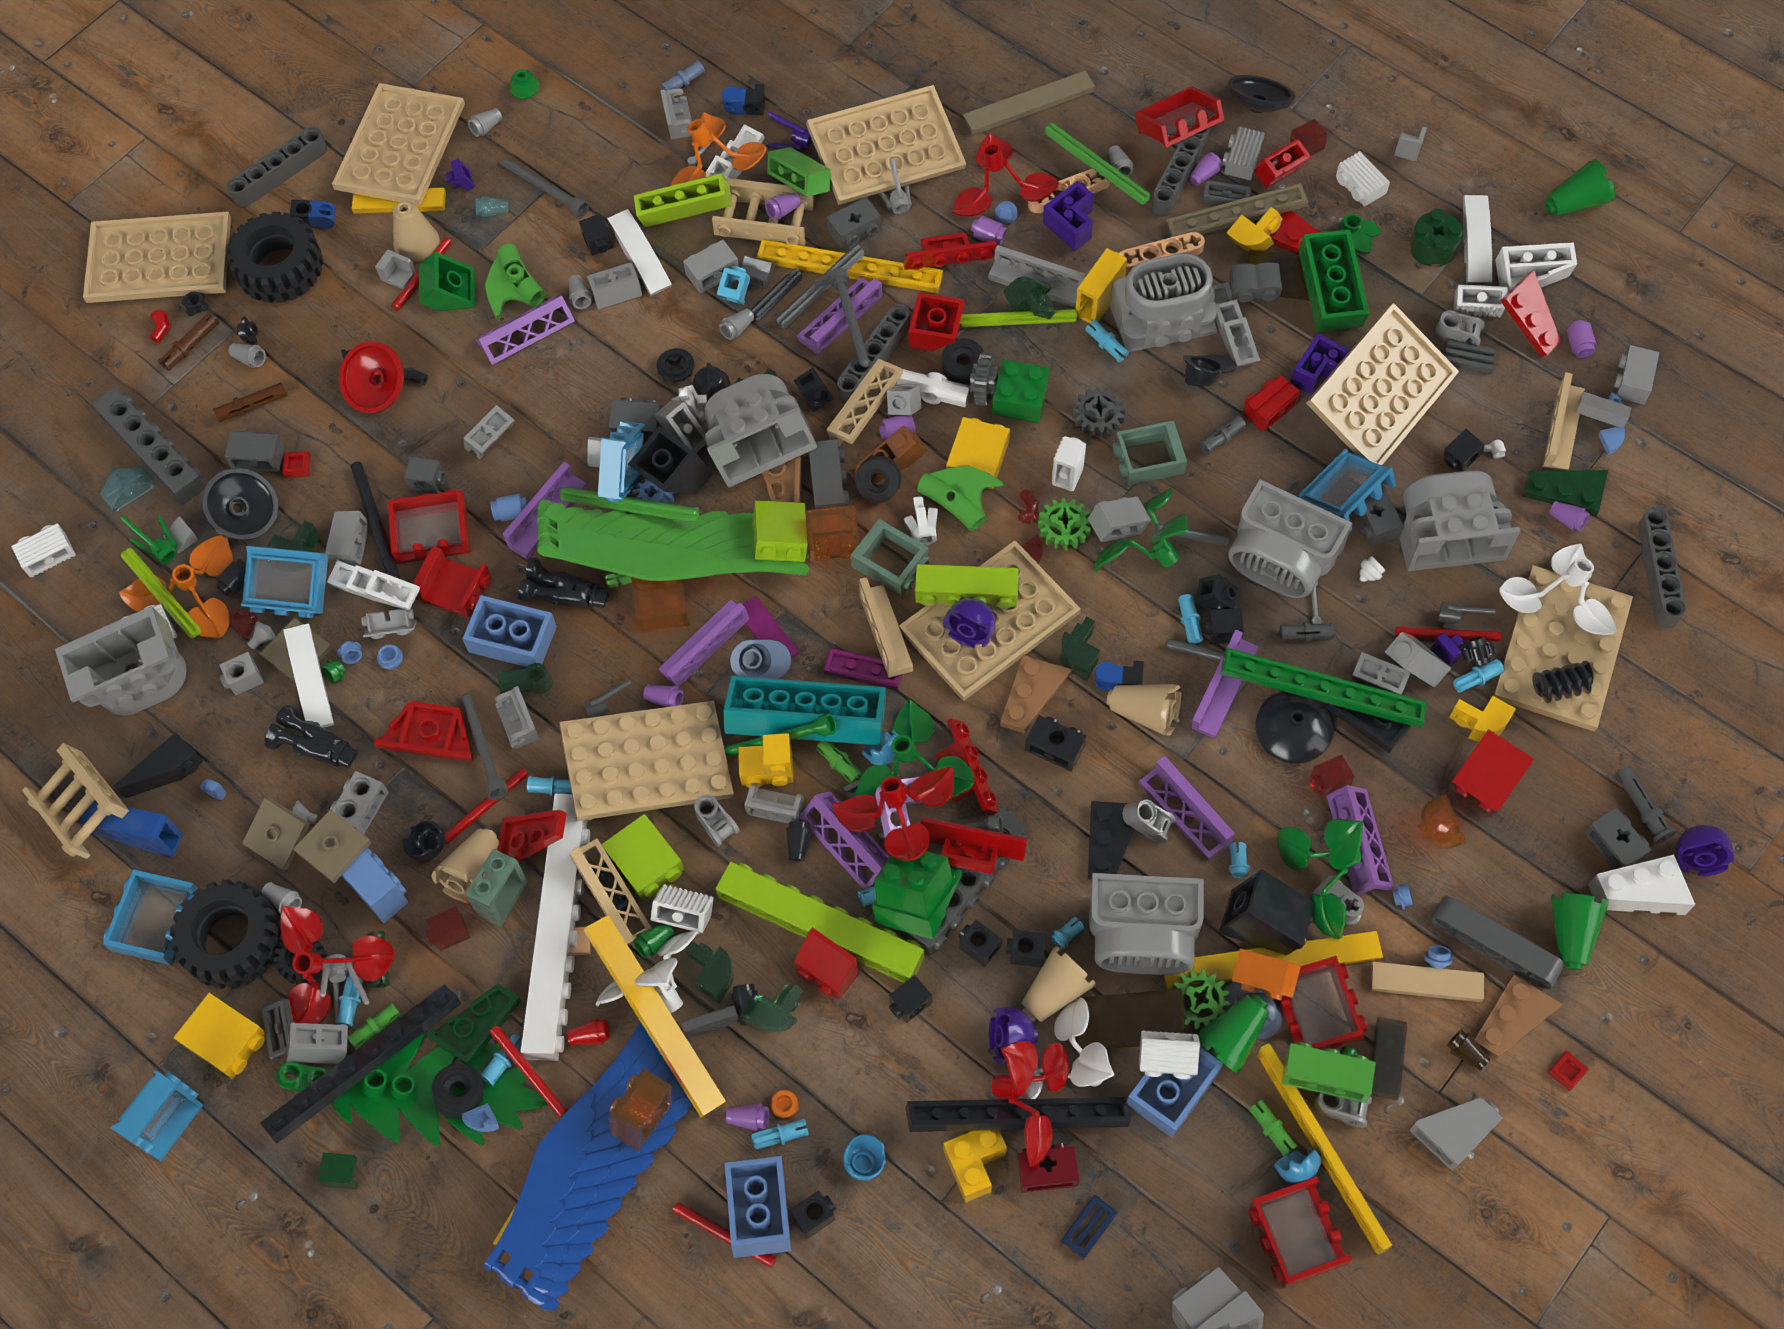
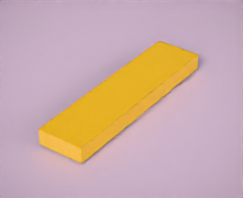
M428 188L421 205L415 206L420 212L444 211L445 188ZM353 193L352 211L354 214L393 213L394 207L400 202Z

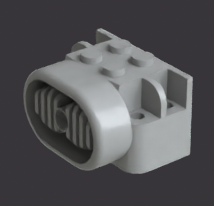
M1173 254L1140 262L1131 269L1128 276L1115 281L1112 286L1110 308L1125 349L1133 352L1156 346L1163 347L1170 343L1186 342L1193 338L1217 333L1218 330L1214 322L1217 309L1214 303L1215 294L1212 288L1213 277L1206 262L1191 254Z
M758 374L748 377L718 391L705 405L704 418L709 429L705 435L708 445L707 450L728 488L818 448L797 400L789 395L784 382L774 375Z
M1461 471L1430 475L1414 481L1403 492L1402 499L1407 516L1399 539L1407 571L1507 560L1520 534V527L1511 528L1512 512L1498 501L1493 480L1485 472Z
M1260 479L1242 509L1237 529L1238 535L1228 552L1229 560L1233 567L1248 579L1281 595L1291 598H1303L1312 592L1319 577L1326 575L1333 568L1338 555L1341 556L1352 522Z
M152 606L55 649L70 700L72 702L79 700L86 707H94L101 704L109 712L116 715H132L169 699L179 691L186 678V663L177 650L169 623Z
M1092 874L1089 892V927L1091 933L1095 936L1094 960L1099 967L1119 973L1174 975L1187 972L1194 966L1195 940L1199 935L1204 918V879Z

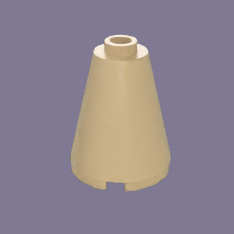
M402 201L393 209V245L395 252L411 259L412 263L423 262L440 244L439 235L414 203Z
M1175 684L1116 685L1113 690L1108 692L1107 705H1110L1111 711L1162 735L1170 736L1175 728L1170 727L1172 720H1178L1182 694L1177 690L1181 687Z
M487 828L477 829L434 869L431 875L433 882L436 885L440 882L444 886L442 891L448 896L463 903H469L465 895L492 849L497 850L499 845L497 835ZM488 873L483 874L484 878L488 876Z
M1058 946L1052 949L1021 1002L1024 1006L1022 1012L1027 1014L1032 1022L1036 1019L1040 1022L1044 1021L1096 985L1094 980L1090 983L1085 980L1088 974L1066 953L1062 956L1058 954L1060 951Z

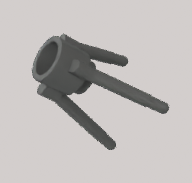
M1442 602L1438 622L1444 623L1443 629L1462 630L1454 626V623L1459 624L1462 612L1494 614L1496 611L1495 609L1458 606Z
M629 680L621 682L600 696L584 702L589 717L607 716L606 712L610 710L605 700L629 686L631 682ZM650 709L634 710V711H628V712L643 711V710H650Z

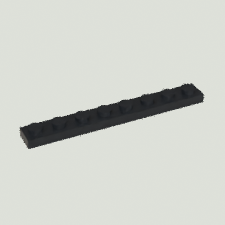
M444 984L303 1091L296 1094L279 1109L272 1112L260 1122L261 1126L276 1144L460 1006L459 998Z
M1125 1097L1018 1099L1036 1109L1040 1116H1047L1052 1129L1129 1127L1131 1122ZM1009 1099L907 1101L905 1107L910 1132L1024 1130L1027 1118L1033 1116L1030 1112L1019 1106L1009 1104Z

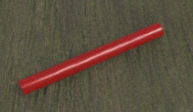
M445 237L434 251L443 255L452 244V241ZM419 270L391 304L395 310L399 311L419 286Z
M1416 627L1395 628V637L1404 632L1415 638L1436 639L1445 633L1450 639L1456 635H1459L1463 640L1484 636L1485 641L1501 642V632Z
M523 768L505 781L508 793L529 776ZM488 797L485 798L445 832V842L449 844L500 799L491 800Z
M498 1025L492 1028L489 1033L554 1113L559 1118L563 1116L568 1110L502 1029Z
M680 1202L676 1203L672 1211L673 1213L731 1245L729 1230ZM771 1254L750 1256L770 1268L776 1261V1257Z

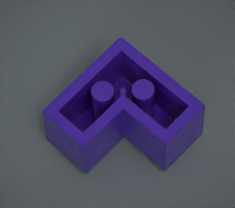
M1076 181L1044 206L1043 224L1074 251L1092 238L1093 221L1087 215L1092 212L1094 194L1079 181Z
M1318 333L1294 368L1290 384L1311 394L1321 378H1327L1350 350Z

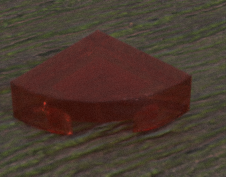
M1035 535L1021 545V547L1039 564L1043 548L1040 537Z
M232 608L230 617L235 631L241 637L248 639L258 617L254 613Z

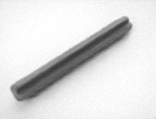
M858 244L854 245L775 318L777 325L784 329L832 286L829 273L837 268H843L848 271L865 255L864 249Z

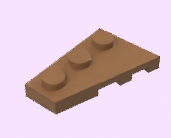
M803 455L762 473L771 501L801 503Z
M1023 655L1000 721V726L1026 733L1038 715L1041 714L1045 705L1058 692L1063 682L1070 677L1072 669Z
M1514 974L1476 1035L1475 1040L1484 1052L1497 1059L1531 1030L1560 1009L1563 1004Z

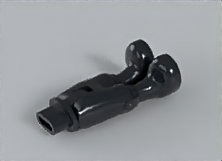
M530 557L526 567V579L521 581L518 591V599L524 602L541 598L547 599L553 605L589 607L591 609L594 606L604 608L609 596V589L599 587L598 583L568 575L566 572H558L554 575L542 570L540 560L535 557ZM536 584L550 585L554 588H543L537 586Z
M289 705L284 706L277 713L276 722L278 725L271 724L265 737V746L268 749L276 750L282 744L291 745L294 752L298 755H304L336 767L342 765L350 768L358 754V750L349 747V742L321 727L318 722H304L297 717V710ZM282 727L295 729L303 734V736H296Z

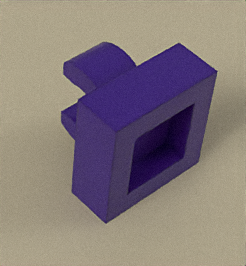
M459 159L450 162L453 171L445 174L446 182H451L453 189L461 186L467 191L473 189L475 185L470 169Z
M1443 633L1436 638L1430 650L1449 666H1452L1461 654L1459 646L1465 642L1459 635L1450 639Z

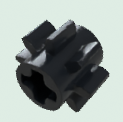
M1476 636L1465 640L1466 647L1461 648L1463 660L1471 662L1472 666L1485 665L1491 662L1490 655L1496 654L1493 642H1490V640L1485 641L1484 636Z

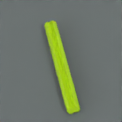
M1075 309L962 314L960 326L979 327L1076 322L1077 311Z
M127 548L121 553L123 560L188 637L193 639L201 633L199 626L132 548Z

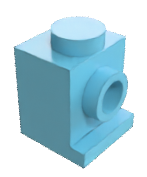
M733 266L732 269L724 267L716 295L723 300L744 305V298L751 277L741 267ZM735 282H739L737 289H733Z

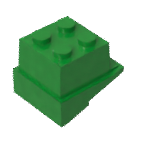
M927 851L921 857L910 861L896 859L891 856L874 879L876 900L872 904L875 923L933 940L963 874L962 870L951 868L948 857Z

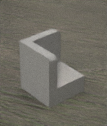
M1422 127L1419 137L1401 133L1394 156L1417 161L1427 127Z
M388 249L375 266L381 281L402 290L416 274L411 259Z

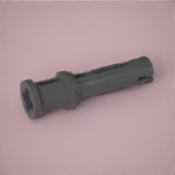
M1626 766L1615 773L1616 777L1641 814L1640 821L1652 833L1654 837L1652 839L1653 842L1659 844L1674 836L1676 830L1670 828L1663 817V810L1654 805L1631 766Z

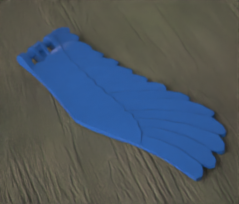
M641 1022L616 1060L600 1079L566 1112L539 1143L512 1217L497 1245L483 1265V1268L487 1271L496 1272L501 1281L512 1289L518 1288L522 1291L521 1295L524 1298L529 1299L544 1310L555 1311L559 1307L557 1298L562 1297L569 1291L567 1283L581 1270L579 1263L593 1253L594 1247L591 1243L603 1237L610 1226L606 1220L621 1209V1198L636 1185L637 1179L634 1177L646 1171L653 1164V1152L669 1143L676 1133L673 1125L683 1118L692 1106L691 1101ZM504 1252L512 1256L506 1265L500 1261ZM526 1269L533 1273L529 1281L523 1278Z

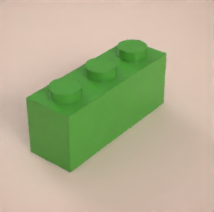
M792 147L768 151L767 174L805 196L830 191L831 169Z
M1303 1042L1291 1043L1286 1052L1281 1084L1366 1103L1372 1094L1376 1062L1369 1061L1367 1057L1362 1055L1347 1056L1340 1054L1335 1049L1327 1048L1320 1050L1312 1048L1310 1044Z

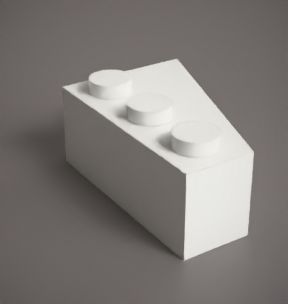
M1574 242L1502 247L1495 259L1499 287H1507V293L1531 271H1535L1540 287H1544L1569 277L1577 265Z
M1674 855L1596 874L1588 884L1592 895L1595 896V902L1601 903L1602 898L1608 901L1607 910L1627 912L1640 910L1658 914L1660 912L1677 913V915H1686L1695 906Z

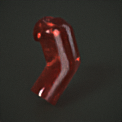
M1025 489L1020 493L1019 497L1026 507L1025 510L1019 512L1018 519L1023 524H1031L1036 519L1039 503L1031 491Z

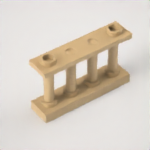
M725 178L730 185L733 206L725 208L723 217L713 216L714 235L759 241L765 239L789 245L805 246V229L800 227L804 210H814V195L805 196L788 185ZM792 193L799 195L801 205L795 208L791 225L777 224L778 219H771L770 217L768 223L755 221L758 206L765 205L770 197ZM736 202L750 203L745 220L732 218Z
M63 743L57 749V752L63 758V765L39 792L26 786L22 791L29 799L27 803L39 812L63 844L62 849L70 856L75 857L78 855L88 859L90 854L82 843L106 816L113 814L123 818L129 810L84 753ZM73 771L75 773L73 776L74 780L56 801L51 804L47 798L66 776ZM84 785L86 787L85 796L63 820L59 814L60 811ZM94 801H97V811L75 835L70 828Z

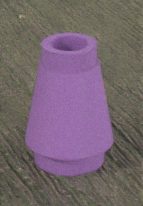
M1212 152L1204 154L1189 176V180L1195 186H1199L1220 171L1222 161Z
M797 193L770 197L769 201H766L765 209L771 219H781L800 206L801 200Z
M1557 501L1553 503L1549 511V515H1552L1572 531H1582L1590 516V513L1586 512L1585 508Z
M648 684L644 689L643 697L664 708L682 705L684 693L677 686Z
M761 1103L728 1107L726 1122L727 1124L757 1132L761 1129L766 1130L769 1123V1108L762 1106Z

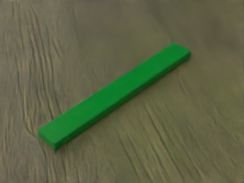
M1226 648L1224 651L1220 673L1222 675L1417 728H1422L1424 725L1427 703L1425 701Z

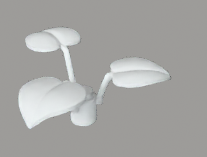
M1582 544L1565 547L1553 555L1551 567L1561 577L1543 591L1537 593L1533 583L1522 577L1509 578L1499 588L1502 598L1510 607L1522 613H1534L1542 607L1539 598L1565 580L1572 587L1581 586L1578 599L1580 605L1576 606L1573 610V617L1576 623L1583 630L1593 634L1613 635L1617 632L1616 625L1603 604L1595 599L1584 601L1585 591L1589 585L1588 580L1592 576L1594 566L1586 558Z
M697 930L680 933L668 939L657 951L659 956H663V960L651 969L641 973L634 981L637 986H655V990L670 1013H673L683 1005V1001L675 990L677 985L672 974L677 965V959L670 957L672 954H676L688 946L695 936L700 934ZM615 980L602 991L596 1002L597 1007L600 1004L611 1002L624 996Z
M1081 997L1069 1003L1060 1012L1055 1021L1054 1033L1060 1041L1069 1039L1072 1046L1080 1054L1074 1061L1068 1078H1071L1072 1083L1078 1087L1090 1085L1096 1087L1102 1081L1114 1076V1072L1109 1063L1107 1050L1102 1044L1094 1042L1082 1049L1075 1040V1036H1080L1085 1032L1089 1022L1088 1006ZM1037 1065L1034 1076H1041L1044 1072ZM1043 1081L1031 1082L1025 1094L1018 1099H1036L1043 1087Z

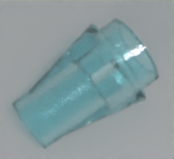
M483 195L475 197L476 216L487 218L500 214H509L508 200Z

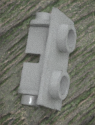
M413 609L389 610V620H386L384 611L366 613V616L361 618L363 627L367 626L363 637L380 639L391 633H396L397 635L411 633L417 624V620H412L414 619Z

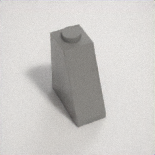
M1401 632L1385 651L1387 655L1404 669L1434 688L1452 669L1414 636Z
M1480 1097L1422 1118L1409 1131L1453 1171L1503 1117L1499 1114V1109L1492 1102L1485 1101Z

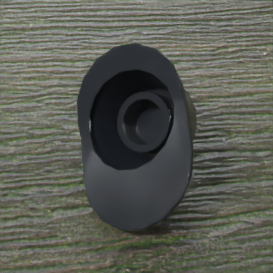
M1183 356V360L1187 363L1185 383L1190 386H1211L1221 373L1233 372L1237 368L1234 361L1223 356Z
M707 363L706 367L697 371L692 385L697 395H706L708 402L715 393L730 386L729 376L721 371V369L712 366L711 363Z

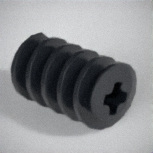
M1582 661L1581 664L1573 663L1571 666L1565 665L1562 668H1553L1551 671L1535 672L1532 682L1537 695L1543 697L1546 703H1551L1552 695L1556 701H1560L1562 693L1566 699L1571 698L1572 691L1575 696H1581L1582 689L1586 694L1591 693L1594 676L1590 663Z

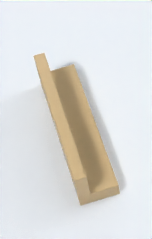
M878 359L827 428L829 439H837L838 447L843 441L853 444L887 397V390L894 387L900 379L903 369ZM889 372L894 373L891 378H889Z
M1565 372L1558 387L1542 469L1550 471L1569 470L1580 415L1576 413L1582 393L1585 388L1571 385L1573 375L1571 373Z
M867 577L859 579V597L888 678L913 672V664L884 585L870 588Z
M598 838L581 848L578 847L569 852L570 858L605 916L609 915L627 945L637 938V934L652 928ZM596 847L601 855L599 866L589 864L583 853ZM603 860L608 868L601 867ZM600 870L612 873L615 880L612 889L603 887L598 879ZM617 883L622 891L615 890ZM606 891H607V892H611L610 898H609L608 894L606 893ZM614 893L626 896L629 901L626 912L617 910L612 902ZM631 906L636 914L629 913ZM620 914H621V915H625L624 921H623L622 917L620 916ZM628 916L640 919L644 929L632 935L626 926Z

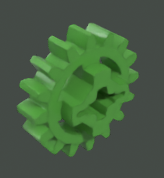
M1062 498L1061 503H1058L1055 499L1052 500V507L1046 504L1044 512L1039 513L1038 529H1041L1040 537H1046L1047 545L1052 542L1055 543L1054 549H1058L1060 545H1063L1065 551L1068 550V545H1072L1076 549L1078 541L1084 544L1086 536H1090L1092 527L1088 520L1090 511H1083V503L1076 506L1075 499H1072L1070 503H1066L1065 498Z
M1194 969L1191 970L1189 978L1182 974L1179 977L1182 984L1174 982L1172 985L1174 989H1183L1184 999L1188 1007L1187 1011L1184 1008V1027L1191 1022L1193 1023V1030H1197L1200 1024L1205 1028L1210 1024V1021L1213 1022L1218 1018L1217 1016L1225 1012L1222 1008L1230 1006V1002L1224 1000V997L1230 994L1229 991H1222L1221 989L1225 982H1215V973L1207 977L1205 969H1202L1199 975H1196ZM1193 982L1203 983L1200 987L1196 988L1188 986ZM1212 989L1214 990L1217 996V1001L1213 1000L1211 993ZM1205 990L1202 999L1204 1003L1194 1010L1197 1000L1195 997ZM1200 1012L1212 1014L1204 1018L1196 1017V1015Z

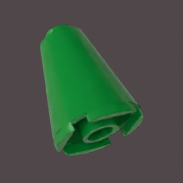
M1597 159L1588 161L1546 196L1547 201L1544 202L1548 213L1560 216L1608 204L1614 200V185L1611 179L1606 180L1604 174L1607 173V170L1603 164Z
M1562 893V899H1558L1556 894L1551 895L1559 958L1564 962L1566 969L1580 971L1582 966L1589 965L1608 908V901L1602 898L1601 903L1594 902L1595 896Z
M1256 994L1252 998L1246 995L1198 1032L1200 1044L1238 1074L1242 1070L1269 1015V1012L1266 1010L1268 1004Z

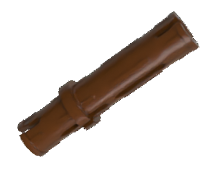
M208 312L183 338L175 341L172 344V348L158 360L163 368L167 366L166 370L171 371L183 357L187 358L190 355L189 351L219 324L218 319Z
M279 382L276 385L259 390L240 399L238 397L233 398L232 402L213 408L219 423L239 414L243 416L245 415L244 412L282 397H287L288 395L282 382Z

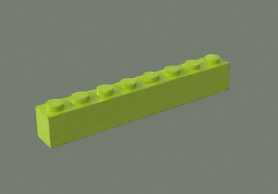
M730 862L715 889L719 899L806 938L812 927L854 956L857 962L902 983H905L912 976H916L924 960V949L916 941L911 939L904 941L898 938L895 932L887 928L880 930L872 926L873 924L865 918L858 917L856 919L849 916V913L841 907L834 906L832 908L825 905L824 901L817 896L810 895V897L801 894L798 888L789 884L783 886L768 874L763 873L761 876L752 872L753 869L744 863H738L737 865Z

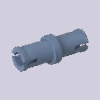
M697 60L684 70L679 69L676 71V75L661 83V88L667 91L680 89L683 86L687 87L692 80L704 74L705 69Z

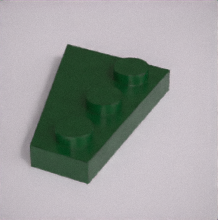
M1608 470L1529 471L1523 497L1549 504L1557 501L1585 508V511L1590 513V515L1597 516L1600 510Z
M497 984L471 1002L469 1008L456 1016L454 1014L447 1019L445 1025L436 1031L433 1029L427 1033L426 1037L464 1064L471 1066L493 1038L489 1031L496 1025L501 1028L520 1004L521 1000L517 995Z

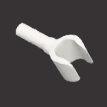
M1495 440L1489 445H1484V451H1491L1493 458L1498 459L1505 456L1506 449L1501 440Z

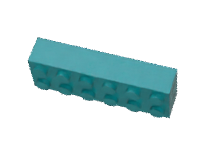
M731 676L724 706V731L726 734L770 735L814 723L818 716L830 713L836 722L835 734L822 736L815 733L796 739L880 745L885 717L886 687Z

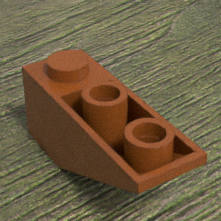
M903 425L848 472L855 481L857 470L861 464L873 456L890 458L901 471L912 465L928 450L918 435ZM879 472L872 475L874 484L885 479L884 475Z

